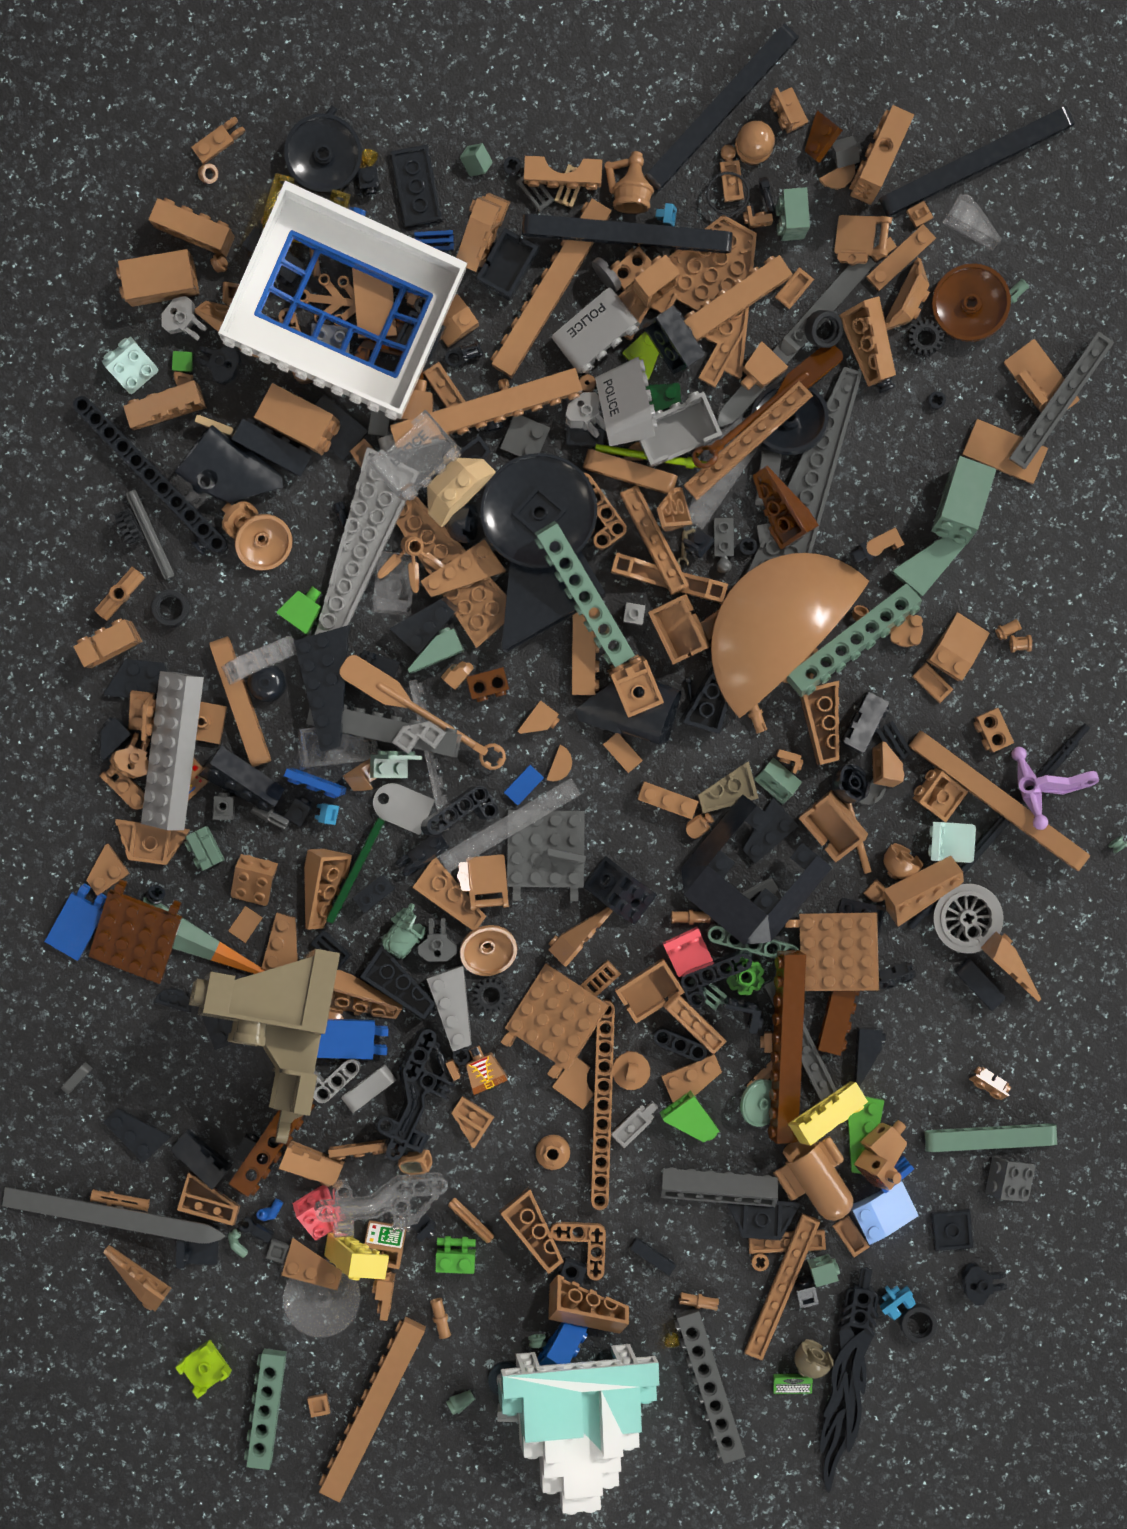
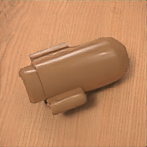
M828 1136L811 1146L802 1144L799 1141L788 1144L783 1151L787 1159L786 1165L773 1173L778 1178L791 1201L806 1193L819 1214L825 1219L836 1221L844 1218L853 1207V1197L834 1168L841 1164L844 1158L831 1137Z

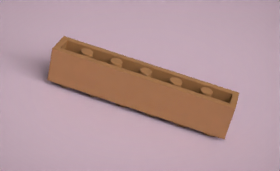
M780 255L776 258L771 256L764 261L765 265L760 269L755 267L748 272L749 276L744 280L739 278L732 283L733 287L728 291L723 289L716 294L717 298L712 302L707 300L700 305L701 309L696 313L693 310L684 316V322L691 328L692 335L697 342L792 277V272Z
M591 608L589 616H595L598 612L597 608ZM578 613L573 615L572 695H595V691H599V680H595V672H599V661H595L599 648L593 640L596 637L593 631L589 632L583 623L586 619L583 614L579 616Z

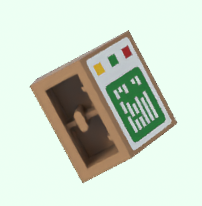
M369 1220L364 1244L368 1245L371 1250L376 1249L380 1251V1255H388V1268L399 1269L407 1226Z

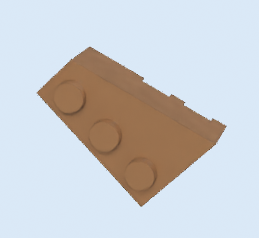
M188 1172L177 1210L228 1225H235L240 1205L217 1189L213 1188L211 1190L198 1176Z

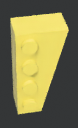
M849 1082L788 1124L800 1143L811 1146L838 1124L846 1121L850 1115L861 1111L864 1108L863 1105L868 1101L857 1083Z
M328 1233L324 1256L336 1265V1268H339L342 1273L346 1274L349 1279H385L388 1255H380V1251L369 1249L368 1245L359 1243V1240L347 1234Z

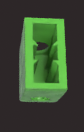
M313 586L306 595L297 591L276 613L308 635L322 608L315 603L321 592Z

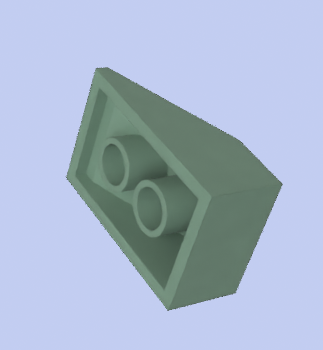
M447 627L438 631L440 635H437L408 668L409 673H415L464 652L456 630H451Z

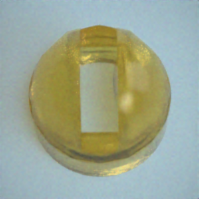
M365 149L362 152V160L368 166H372L378 158V153L372 149Z
M672 1332V1336L669 1333L665 1335V1347H677L680 1345L679 1337L676 1333Z

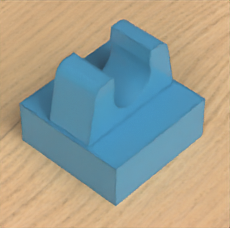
M666 203L665 209H656L655 217H657V220L663 221L665 226H675L677 208L674 204Z
M325 803L318 804L317 808L321 810L320 815H315V819L320 823L335 825L339 806Z

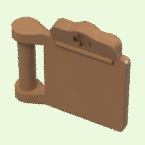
M840 215L834 250L838 254V261L853 266L867 263L868 256L887 257L888 250H886L889 224H892V217ZM876 223L882 224L879 248L873 249Z
M504 855L469 857L466 859V862L459 863L457 880L460 883V890L462 892H469L471 911L482 907H509ZM502 893V898L475 900V895Z

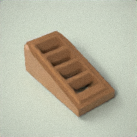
M607 959L580 986L597 996L619 977L621 973ZM605 968L613 974L611 977L604 971ZM600 972L607 979L606 982H604L598 975ZM596 978L602 986L599 987L592 979ZM589 982L596 989L595 992L587 986Z

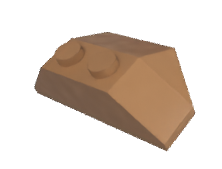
M918 257L914 261L885 319L886 330L908 324L912 319L916 320L921 311L918 308L921 301L925 302L930 293L927 291L929 282L922 261Z

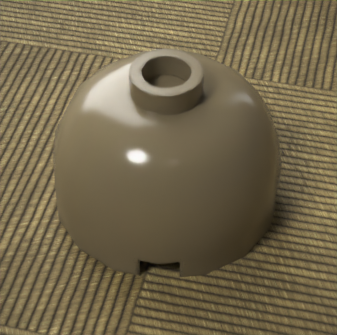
M809 1339L799 1345L795 1352L794 1360L798 1372L802 1376L817 1379L825 1376L834 1364L829 1352L824 1353L820 1349L823 1347L822 1345Z

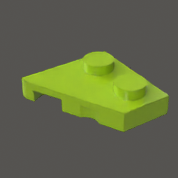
M644 332L622 354L628 361L639 357V360H643L645 371L643 372H645L649 380L659 352L647 333Z

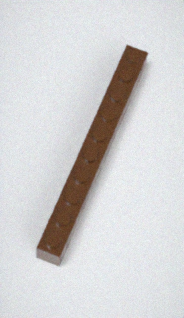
M799 950L777 951V957L775 958L776 976L774 977V985L776 990L773 997L775 1014L772 1017L774 1033H772L773 1051L771 1052L772 1070L770 1072L772 1086L769 1091L771 1108L768 1111L770 1118L768 1136L776 1144L798 1142L788 1123L797 1118L800 1112L806 954Z

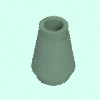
M471 1390L449 1397L446 1403L453 1415L456 1413L459 1415L476 1399Z

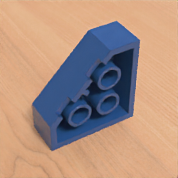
M561 1322L558 1329L549 1338L546 1346L543 1347V1350L538 1355L539 1366L571 1363V1359L575 1358L580 1351L579 1344H582L588 1335L586 1333L588 1327Z

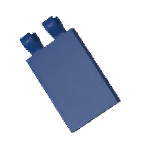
M85 883L81 885L77 894L75 892L70 894L45 940L47 944L77 961L81 958L98 927L103 911L102 906L107 898L106 895L101 893L95 899L94 904L85 899L91 889Z
M328 1019L326 1032L321 1034L317 1058L373 1059V1054L387 1055L386 1045H374V1035L388 1036V1026H375V1020Z

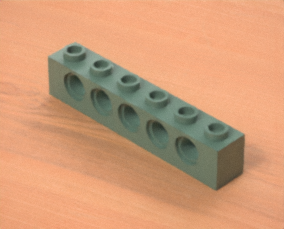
M264 1348L262 1354L258 1355L257 1366H260V1371L256 1373L254 1385L258 1386L257 1392H253L252 1404H255L254 1411H251L249 1422L252 1423V1430H248L247 1441L250 1444L249 1449L246 1448L244 1460H247V1467L270 1470L272 1465L287 1351ZM270 1367L275 1373L270 1375L265 1369ZM263 1387H270L272 1393H265ZM265 1405L270 1411L263 1412L260 1406ZM258 1425H265L267 1427V1430H259ZM261 1443L264 1449H257L255 1444Z

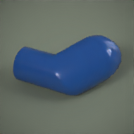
M275 1199L271 1207L257 1211V1218L261 1221L275 1219L283 1202Z

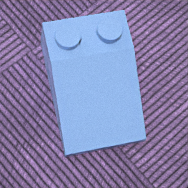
M902 1181L886 1194L881 1190L854 1203L852 1211L869 1245L887 1237L918 1217V1213Z

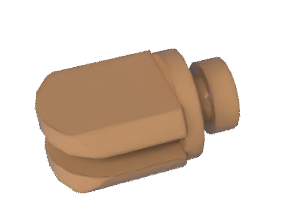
M708 812L705 814V817L702 814L697 815L687 823V834L691 838H699L711 828L709 823L712 824L714 819Z

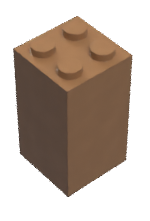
M187 249L118 261L119 267H116L118 279L122 281L120 294L125 299V302H128L132 307L173 300L183 296L200 295L194 258Z
M273 383L254 416L261 424L320 455L329 450L332 436L336 435L340 429V421L333 414Z

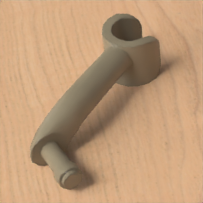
M695 529L684 530L682 532V540L684 538L688 539L687 535L696 532ZM682 542L681 557L677 563L679 565V561L684 560L688 566L687 553Z

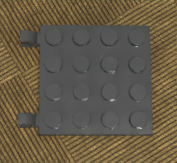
M508 810L507 887H513V901L521 900V887H570V901H578V888H584V863L550 857L547 853L548 848L584 855L585 811Z

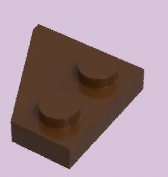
M817 111L805 152L820 163L843 130L821 112Z

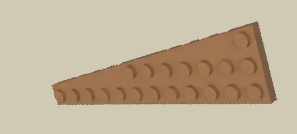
M365 439L350 451L360 468L362 467L367 447L373 449ZM411 491L396 523L405 537L412 535L420 538L424 545L423 552L425 554L430 552L444 565L466 552L458 541L450 537L447 529L444 526L441 527L428 514V508ZM421 554L417 555L429 575L437 571L422 560L423 556ZM491 578L442 594L443 597L446 596L460 609L455 615L476 648L504 624L507 595Z

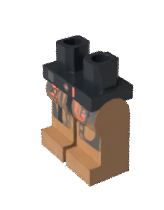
M895 527L867 543L865 541L857 546L858 550L852 552L850 557L854 564L862 560L867 563L881 554L884 549L891 546L895 550L903 546L904 543Z

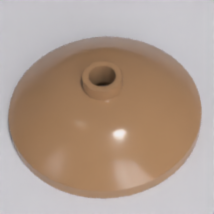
M270 514L255 515L247 519L239 527L235 536V550L238 557L246 566L255 570H269L279 566L286 560L292 548L290 529L283 520ZM264 536L263 540L261 541L258 540V537Z
M494 925L482 926L471 931L464 938L460 946V958L463 965L470 972L480 976H492L505 971L511 966L517 955V944L514 936L505 928Z

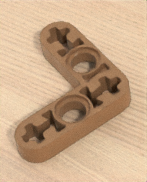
M554 1223L550 1230L553 1239L557 1241L588 1242L587 1275L592 1280L601 1279L604 1275L606 1231L604 1226L598 1223ZM557 1227H561V1230L567 1231V1227H570V1237H566L567 1232H562L561 1236H557V1232H554V1230H557ZM581 1227L584 1233L580 1237H575L573 1229ZM596 1228L603 1232L599 1234V1242L603 1241L602 1244L595 1242V1234H592V1232ZM599 1247L602 1250V1254L594 1257L591 1254L592 1248ZM590 1260H602V1263L598 1262V1270H601V1272H598L597 1275H593V1272L590 1271L594 1269V1262H590Z

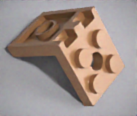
M637 654L630 658L628 662L616 668L611 665V669L607 670L628 718L664 703L648 662L643 656ZM636 687L644 689V694L641 697L633 695V690Z

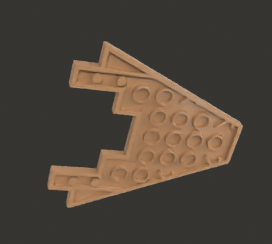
M722 215L705 229L732 232L731 253L677 250L668 257L680 272L678 284L664 295L658 290L657 293L661 298L648 308L645 307L633 291V285L618 297L640 324L649 308L662 313L673 306L675 301L697 312L701 309L700 305L707 300L712 302L717 298L716 294L723 289L728 291L733 287L732 283L739 278L744 280L749 276L748 272L753 269L757 233ZM749 307L704 337L716 344V347L698 379L714 388L724 371L739 380L742 377ZM629 335L623 337L632 341L634 335L631 337Z

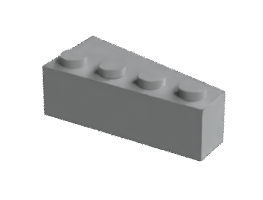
M462 964L427 978L452 1051L470 1046L472 1042L465 969Z

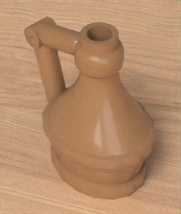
M634 151L629 159L615 162L608 161L604 165L609 191L615 197L613 207L619 212L640 214L650 209L649 201L654 189L643 175L642 166L644 159L641 152ZM629 166L626 175L616 183L614 170Z

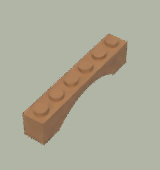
M616 553L611 573L667 588L655 564ZM683 573L689 587L680 591L681 593L720 604L723 603L728 587L727 583Z

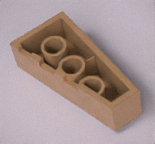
M194 380L166 389L160 393L147 395L146 398L141 400H130L127 405L123 406L132 430L141 429L207 408L200 385Z

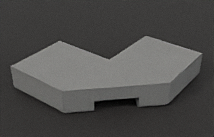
M430 721L403 726L392 743L408 754L419 738L436 749L446 732Z

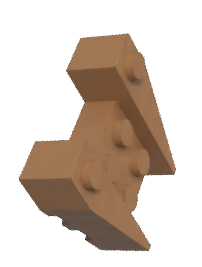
M491 193L472 201L469 209L472 213L456 257L467 263L466 268L477 272L479 266L483 267L492 243L496 239L498 228L502 225L510 205L509 201Z

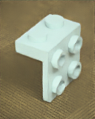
M130 336L128 339L125 338L120 341L119 347L114 351L106 353L102 363L126 391L133 394L158 372V368Z
M933 822V826L930 827L932 845H929L928 850L931 860L941 861L951 855L955 862H973L976 826L973 824Z

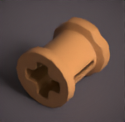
M1011 635L1009 640L1011 653H1015L1017 650L1032 651L1031 635H1026V637Z

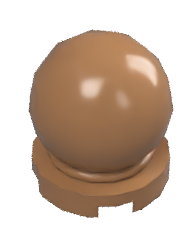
M751 121L742 126L735 140V150L740 160L748 165H759V163L768 159L775 144L773 130L762 121Z

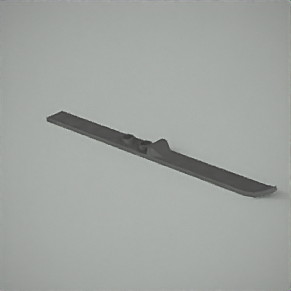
M868 257V261L865 264L848 265L776 346L773 352L787 364L808 341L805 335V324L808 317L817 310L833 312L876 263ZM827 317L822 318L818 322L816 331L825 322ZM755 383L750 390L741 386L720 411L717 419L719 428L734 423L767 386L761 389Z
M5 1187L2 1203L4 1207L195 1243H212L225 1237L219 1230L203 1223L128 1210L122 1206L112 1207L11 1187Z

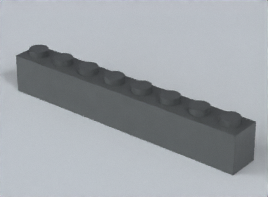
M344 705L342 732L392 743L403 726L419 724L420 721L409 719L408 723L402 722V717L391 715L390 719L383 717V713L372 711V715L365 713V709L354 707L352 711L347 709V705ZM309 708L306 724L315 726L311 709ZM446 727V734L436 749L420 738L413 748L457 757L462 735L457 734L456 729Z

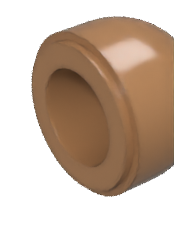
M204 164L198 170V177L203 183H214L218 178V170L213 164ZM207 168L212 170L213 177L211 179H208L205 176V171Z

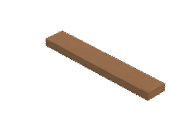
M638 485L621 492L620 496L670 594L673 595L688 588L689 584Z

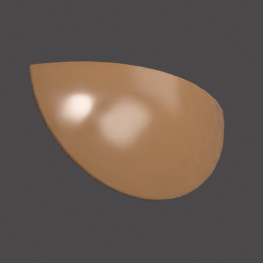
M795 553L779 556L756 566L733 586L724 599L714 623L711 656L718 687L730 708L739 718L758 704L797 668L848 612L869 582L860 572L846 563L829 556Z

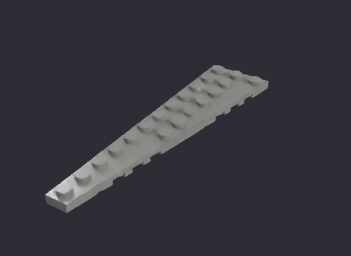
M369 447L366 449L360 477L355 488V495L350 506L351 509L345 524V530L341 538L315 635L349 625L420 474L419 471L402 463L395 466L390 461L392 458Z

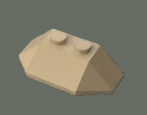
M454 458L427 485L428 514L443 527L492 478L496 471L484 459Z

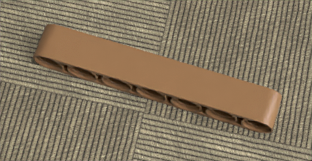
M228 636L210 642V648L252 767L271 762V757L232 643Z

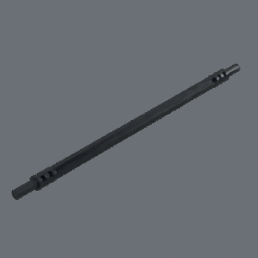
M1084 723L1077 733L1063 744L1036 777L1052 776L1079 745L1078 742L1089 731L1090 727ZM1028 786L1025 790H1032L1034 786ZM1020 793L1015 800L1025 806L1026 803ZM1000 816L975 844L974 861L971 863L960 862L958 864L963 871V876L1008 826L1010 821ZM939 899L916 914L908 923V926L914 929L925 916H928L934 910Z

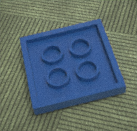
M295 768L286 769L284 774L285 777H288V782L297 785L307 784V789L316 792L323 790L325 791L324 795L332 798L345 795L347 787Z

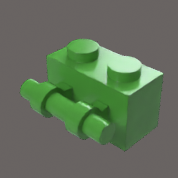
M451 1236L437 1238V1245L445 1246V1248L437 1249L436 1272L474 1274L476 1250L468 1249V1247H475L476 1239H468V1237L459 1239L451 1238ZM451 1246H462V1249H451Z

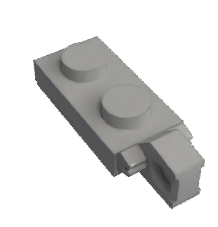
M651 1101L646 1107L643 1105L638 1107L611 1133L612 1137L625 1148L652 1122L651 1120L654 1118L652 1113L658 1108L657 1105Z

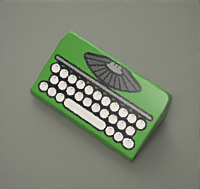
M773 1374V1393L812 1394L813 1378L804 1377L801 1374Z

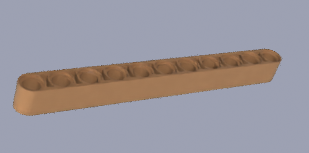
M920 730L908 745L912 750L943 771L955 782L1079 872L1090 858L1087 852L1049 824L1043 830L1036 829L1033 826L1035 816L1029 809Z
M603 999L602 1001L611 1006V1011L603 1015L596 1027L591 1203L597 1210L605 1209L609 1201L615 1009L613 1002L608 999ZM603 1023H608L611 1026L608 1032L600 1030V1026ZM607 1042L610 1045V1049L605 1052L601 1051L599 1048L600 1044ZM603 1061L608 1062L610 1065L604 1071L599 1068V1064ZM607 1081L609 1083L608 1088L600 1089L598 1087L599 1082ZM600 1100L608 1102V1106L603 1109L599 1108L597 1104ZM600 1119H605L608 1122L603 1128L597 1125ZM599 1138H604L607 1144L600 1147L596 1144V1141ZM599 1157L606 1159V1163L602 1166L596 1164V1159ZM602 1176L606 1181L604 1184L599 1185L595 1182V1179ZM603 1196L605 1201L598 1204L594 1201L595 1197Z

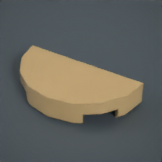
M201 415L196 416V423L206 428L214 425L222 433L232 435V427Z

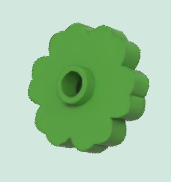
M741 957V960L739 962L744 961V963L746 964L748 959H744V957ZM752 961V965L748 970L727 977L726 982L731 990H737L740 995H751L753 990H760L761 985L764 983V979L761 977L764 974V969L758 961ZM730 965L727 967L726 971L731 969ZM744 972L748 973V977L746 979H743L741 977V975Z

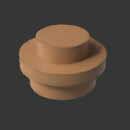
M218 253L213 255L210 261L215 271L218 273L221 271L225 272L228 265L226 258Z

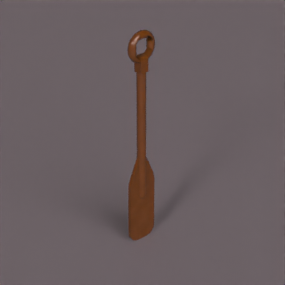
M835 345L830 348L820 347L787 374L777 394L720 440H716L712 445H702L696 448L692 454L694 465L703 469L713 466L718 460V453L724 449V446L750 426L798 381L808 389L843 360L842 351ZM704 450H709L714 455L707 463H702V461L696 458Z

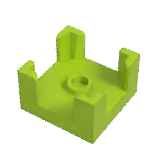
M210 1339L181 1359L175 1367L180 1375L184 1372L194 1385L192 1392L197 1399L219 1380L222 1382L229 1377L232 1371Z

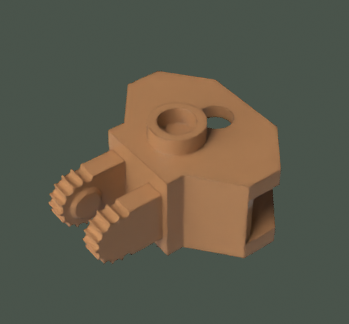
M137 733L133 734L129 745L125 749L112 753L109 760L116 772L132 779L147 775L149 763L146 757L147 752L145 751L150 739L147 738L146 741H142L141 747L138 749L134 747L139 738Z

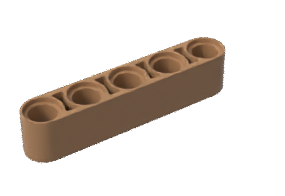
M588 449L582 467L594 473L664 494H668L671 489L675 488L678 478L674 474Z

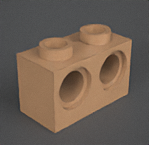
M640 247L636 249L631 248L625 254V259L621 262L617 260L610 267L616 274L621 270H625L628 273V276L624 279L619 277L621 281L620 289L623 292L634 284L635 274L640 269H647L652 265L651 260ZM634 258H640L643 261V264L640 266H635L632 263V260Z
M994 708L974 717L976 721L974 722V727L983 736L981 741L985 750L995 752L1014 743L999 708ZM986 717H990L993 721L992 726L989 728L984 725ZM995 734L999 735L1001 739L998 745L992 742V737Z

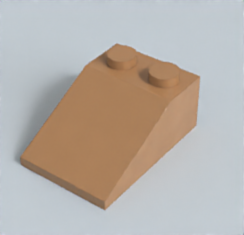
M957 612L926 661L955 680L962 681L990 633Z

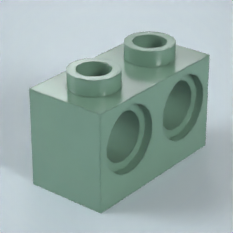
M829 1254L807 1260L816 1287L839 1281L837 1276L840 1274L838 1264L835 1258L831 1259Z

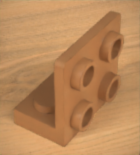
M778 87L775 88L769 103L773 112H777L779 116L778 123L781 129H785L788 134L808 124L807 117L793 88L791 87L782 92L779 91Z
M132 690L130 692L129 729L142 730L141 741H146L148 736H151L153 730L154 711L156 708L155 693Z

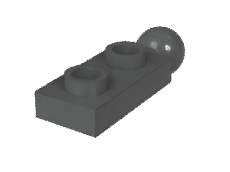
M714 518V557H720L716 567L720 573L726 574L732 568L728 557H734L733 518Z

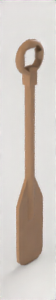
M349 656L341 666L340 675L344 680L382 704L409 708L426 720L438 725L444 731L446 727L455 729L412 702L397 680L359 656ZM457 730V734L462 735L461 742L480 753L479 760L485 768L496 770L504 764L506 753L500 745L491 743L482 746ZM494 747L495 751L498 753L501 751L502 758L498 759V765L491 766V763L488 761L484 762L483 755H486L488 752L487 748Z

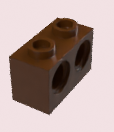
M504 667L466 677L472 700L476 699L477 702L488 700V695L495 694V697L506 695V691L510 690ZM494 678H502L503 686L501 688L493 687L492 681ZM478 682L483 683L485 686L482 693L474 691V685Z

